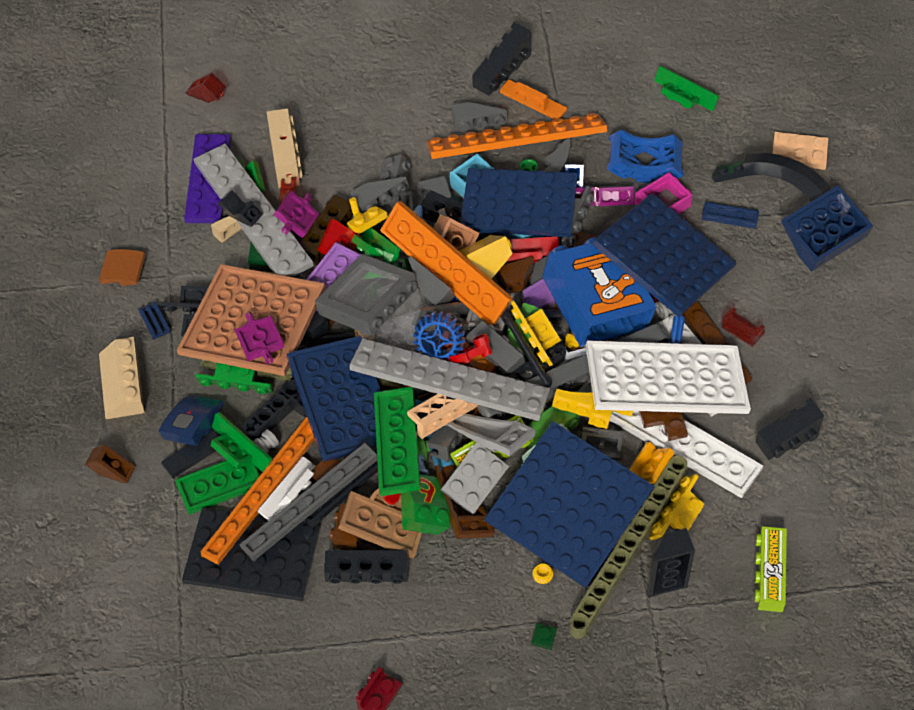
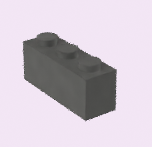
M481 321L466 336L468 343L471 346H475L473 338L487 333L490 340L489 345L493 353L485 358L505 377L525 364L524 353L521 349L510 345V341L504 335L500 336L491 324L487 325Z

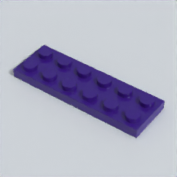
M195 134L184 216L185 223H215L222 219L223 209L218 204L221 199L195 165L194 158L223 144H226L230 149V134Z

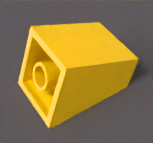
M490 235L459 250L491 279L512 255L511 243L508 238Z

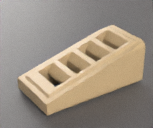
M230 216L211 224L213 235L221 243L242 229L236 220Z

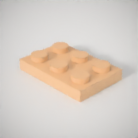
M782 132L774 133L772 154L792 158L813 169H826L828 138Z

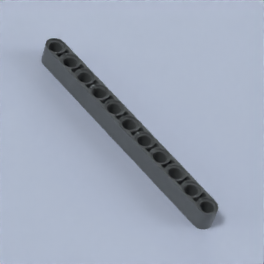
M654 324L615 342L669 343L670 337L660 324ZM587 354L546 372L552 382V385L548 387L550 388L548 399L555 396L556 389L568 391L591 380ZM539 376L525 381L545 387ZM481 405L477 406L478 411L485 418L503 420L514 415Z

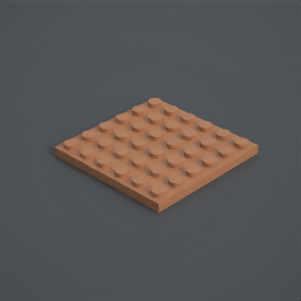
M220 264L177 348V353L182 356L286 376L290 367L286 357L287 353L298 350L317 309L315 300L326 289L325 283ZM249 312H252L255 320L268 316L272 317L285 347L271 353L274 359L273 363L269 360L270 364H266L263 356L247 361L234 330L248 323L245 317L246 313L249 315Z

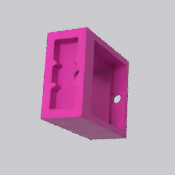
M667 173L636 192L634 204L637 206L650 194L656 196L665 189H668L679 200L669 208L673 209L675 213L680 214L691 207L693 195L676 177Z

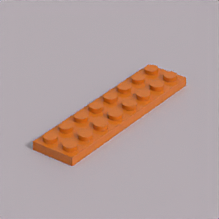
M402 201L396 203L380 231L408 256L414 258L450 287L454 295L486 324L495 326L513 297Z

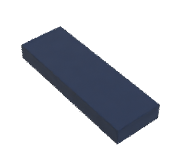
M705 202L702 220L756 229L759 211Z

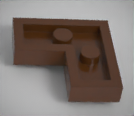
M639 411L643 428L663 425L668 441L687 438L688 432L681 412Z

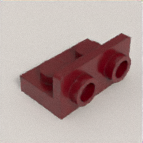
M379 666L376 672L372 671L369 675L366 687L364 689L361 688L357 693V708L359 710H387L401 689L402 683L385 674L383 668Z

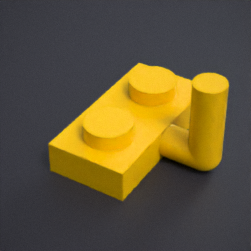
M352 197L349 199L354 218L347 222L349 229L358 234L388 218L387 212L377 206L369 208L368 211L362 214L359 211L356 198Z

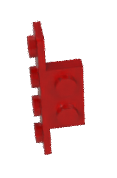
M558 237L508 239L511 243L512 255L507 261L512 263L532 256L534 263L538 262V259H542V256H548L553 249L559 247Z

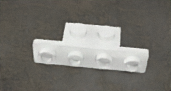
M302 457L259 508L258 513L269 521L300 496L298 493L301 489L305 492L311 485L310 478L314 475L311 470L316 466L305 457Z

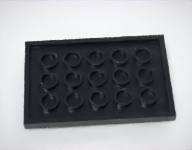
M202 508L182 577L183 583L297 601L304 600L321 529L320 525H315L311 528L306 523L301 522L255 561H252L239 544L268 522L263 516H256L218 565L202 557L201 550L231 512Z

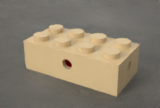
M288 108L267 111L278 187L282 189L300 186L299 179L302 178L299 154H295L299 152L297 141L295 140V129L291 127L294 126L293 116H289Z

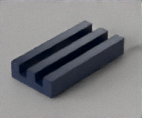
M152 302L151 306L145 305L144 309L142 307L138 308L153 340L171 333L156 302ZM153 310H155L165 330H161L152 312ZM145 313L149 314L158 333H154Z

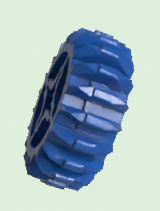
M435 311L431 313V316L426 314L424 319L421 318L418 321L419 324H416V331L413 333V337L416 338L414 344L419 345L416 348L417 351L422 350L423 355L442 360L448 358L450 360V355L460 354V351L464 348L463 343H465L466 338L462 337L465 334L464 330H460L462 324H456L457 318L450 319V313L445 317L443 311L439 315ZM437 325L435 330L425 331L428 326ZM453 344L451 348L441 350L443 345Z

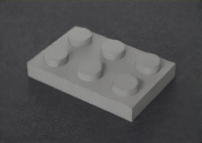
M476 442L440 490L470 514H474L509 466L483 445Z

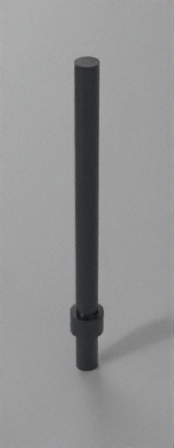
M505 309L501 315L502 321L508 325L544 386L550 387L552 382L515 324L510 310Z

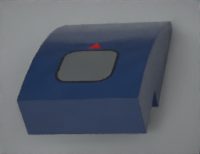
M188 395L171 410L158 431L164 440L198 446L203 434H209L215 414L221 411L224 401Z

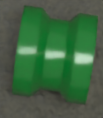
M526 159L521 162L520 170L537 171L538 164L532 159Z

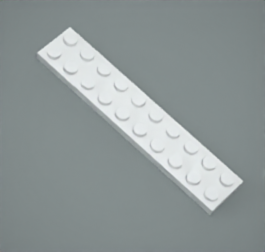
M591 380L584 383L578 392H592ZM612 411L611 422L643 441L651 442L657 449L671 448L674 452L673 457L683 456L687 460L689 468L740 498L745 495L763 469V465L685 420L684 423L688 432L687 438L668 441L663 425L643 428L639 411H633L632 417Z

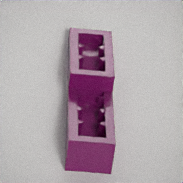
M634 186L591 187L594 194V202L590 206L634 205ZM576 187L575 198L581 199L586 187Z

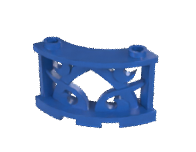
M620 130L609 136L611 156L610 163L607 164V170L624 179L627 177L634 178L636 182L651 183V180H657L667 173H670L677 179L684 176V170L681 169L683 142L674 134L650 139L637 137L624 130ZM646 152L657 160H654L648 166H644L634 156Z

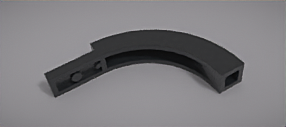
M770 153L748 154L743 162L738 161L732 165L718 166L712 175L714 183L752 175L776 177L798 188L810 202L831 190L827 182L810 167L792 158Z

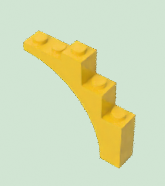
M556 389L552 407L589 417L588 424L605 429L608 428L612 411L631 417L633 411L595 410L593 392L581 393Z

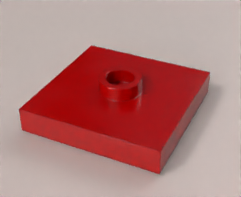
M331 219L317 251L326 255L336 242L357 252V245L352 242L354 234L360 235L335 219Z

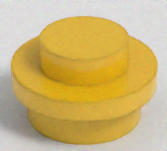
M547 564L537 565L533 569V579L539 584L549 583L553 578L552 568Z

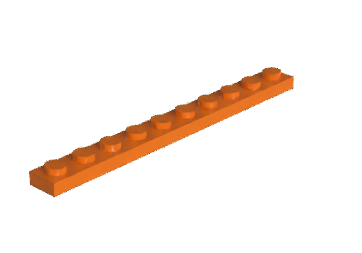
M307 417L201 550L202 557L219 565L257 516L259 508L309 449L315 438Z

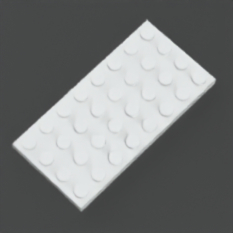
M611 341L586 342L585 346L595 410L749 414L751 410L737 346Z

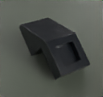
M229 190L218 202L230 217L249 227H252L263 215L252 201L244 203L233 190Z

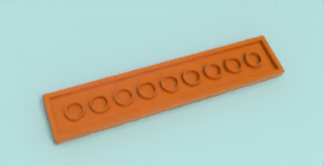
M590 113L585 117L572 116L570 119L565 120L558 118L546 123L538 121L533 125L520 124L518 127L513 128L506 126L494 131L486 129L481 133L468 132L461 136L454 134L442 139L434 137L426 141L431 159L603 133L607 132V125L599 114Z

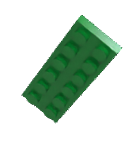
M413 387L375 392L374 407L379 493L381 496L421 490L417 426L407 415L408 411L415 407Z

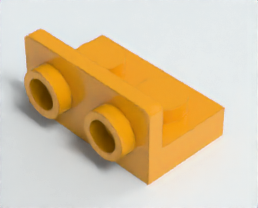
M646 442L629 470L649 483H656L673 457L674 452L671 448L656 449L651 442Z

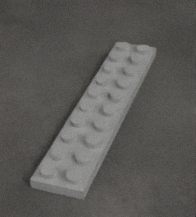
M226 144L194 158L195 165L220 199L229 190H233L244 203L252 201L263 213L252 227L237 220L236 222L274 274L293 277L313 267L312 260L290 231L288 234L282 233L281 229L285 224L273 215L275 210Z
M364 338L350 363V370L536 421H540L550 394V388Z

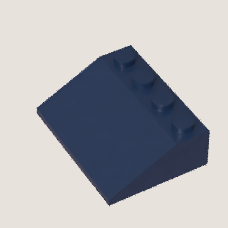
M839 185L781 221L799 258L811 272L866 238L873 228L871 222Z

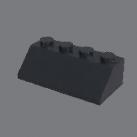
M677 528L666 533L655 552L647 591L648 598L688 587L695 548L687 528L681 530Z

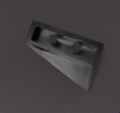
M811 398L806 400L807 405L798 411L795 408L789 411L791 415L782 421L777 419L757 433L756 444L768 460L774 457L779 458L790 449L795 450L807 441L812 442L819 436L824 415Z

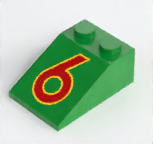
M420 474L421 490L401 493L402 530L439 535L450 528L449 507L443 492L440 490L441 486L438 478Z

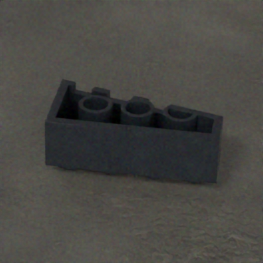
M516 22L511 25V32L503 35V41L500 46H495L492 49L489 60L485 58L472 75L473 87L488 96L497 91L499 86L504 81H507L510 75L515 70H518L521 63L531 55V31Z

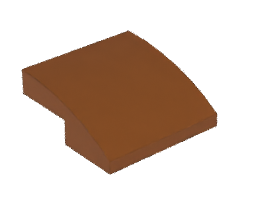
M107 250L99 281L102 284L118 282L121 286L138 284L146 254L136 250Z

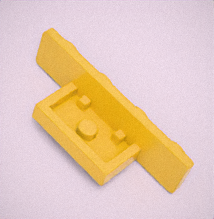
M513 300L511 302L514 307L511 309L516 320L521 319L522 323L519 325L524 333L529 332L531 335L528 339L533 348L538 347L540 350L537 354L543 363L547 362L549 366H552L553 364L545 350L560 342L561 339L542 309L524 318Z
M697 474L685 476L680 481V488L671 496L670 504L661 512L662 517L651 528L650 540L661 538L668 526L680 530L687 528L689 531L704 506V503L691 492L692 487L699 478Z

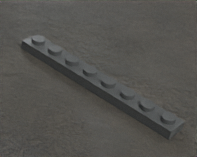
M366 443L361 445L239 544L241 549L252 561H255L376 462L377 454Z

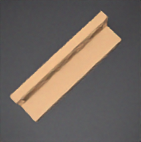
M437 394L409 410L407 415L417 424V435L423 439L476 408L478 405L459 399H446L447 396ZM437 403L443 404V407L439 409L431 408V405ZM419 412L428 413V415L422 419H420L416 414Z

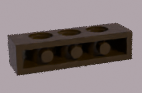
M336 195L330 201H327L322 213H319L313 226L310 227L303 240L301 239L298 242L316 266L325 256L317 251L330 220L335 219L346 226L353 216L350 202Z

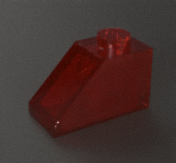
M211 72L193 81L185 93L188 96L210 103L222 98L226 86Z

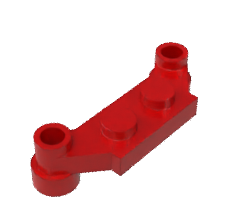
M487 333L473 338L475 346L463 348L460 354L450 355V360L448 358L444 359L453 363L461 362V364H466L478 355L486 357L492 354Z

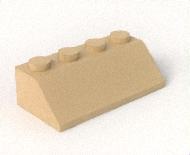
M134 337L114 340L99 353L106 419L145 413L138 349Z

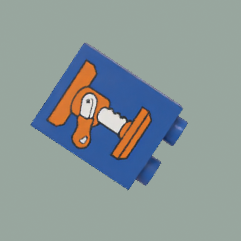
M597 237L587 240L581 246L573 248L559 246L553 249L548 254L542 275L580 347H584L587 341H606L649 327L657 307L646 289L592 245Z

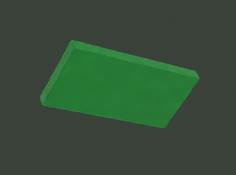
M226 460L175 479V483L187 513L191 515L201 511L202 508H209L246 494L260 475L253 463L236 469Z

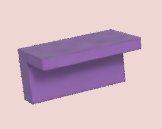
M543 279L523 290L522 304L524 302L541 309H546L555 303Z

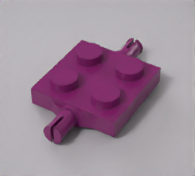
M292 191L287 194L273 214L285 224L281 229L282 233L288 234L292 229L303 238L319 215L309 204L312 200V195L309 197L310 194L307 193L304 198H301Z
M249 312V315L246 313L245 317L248 323L234 330L247 361L263 356L266 364H270L269 360L273 363L274 359L271 353L285 347L272 317L268 316L255 320L252 312Z

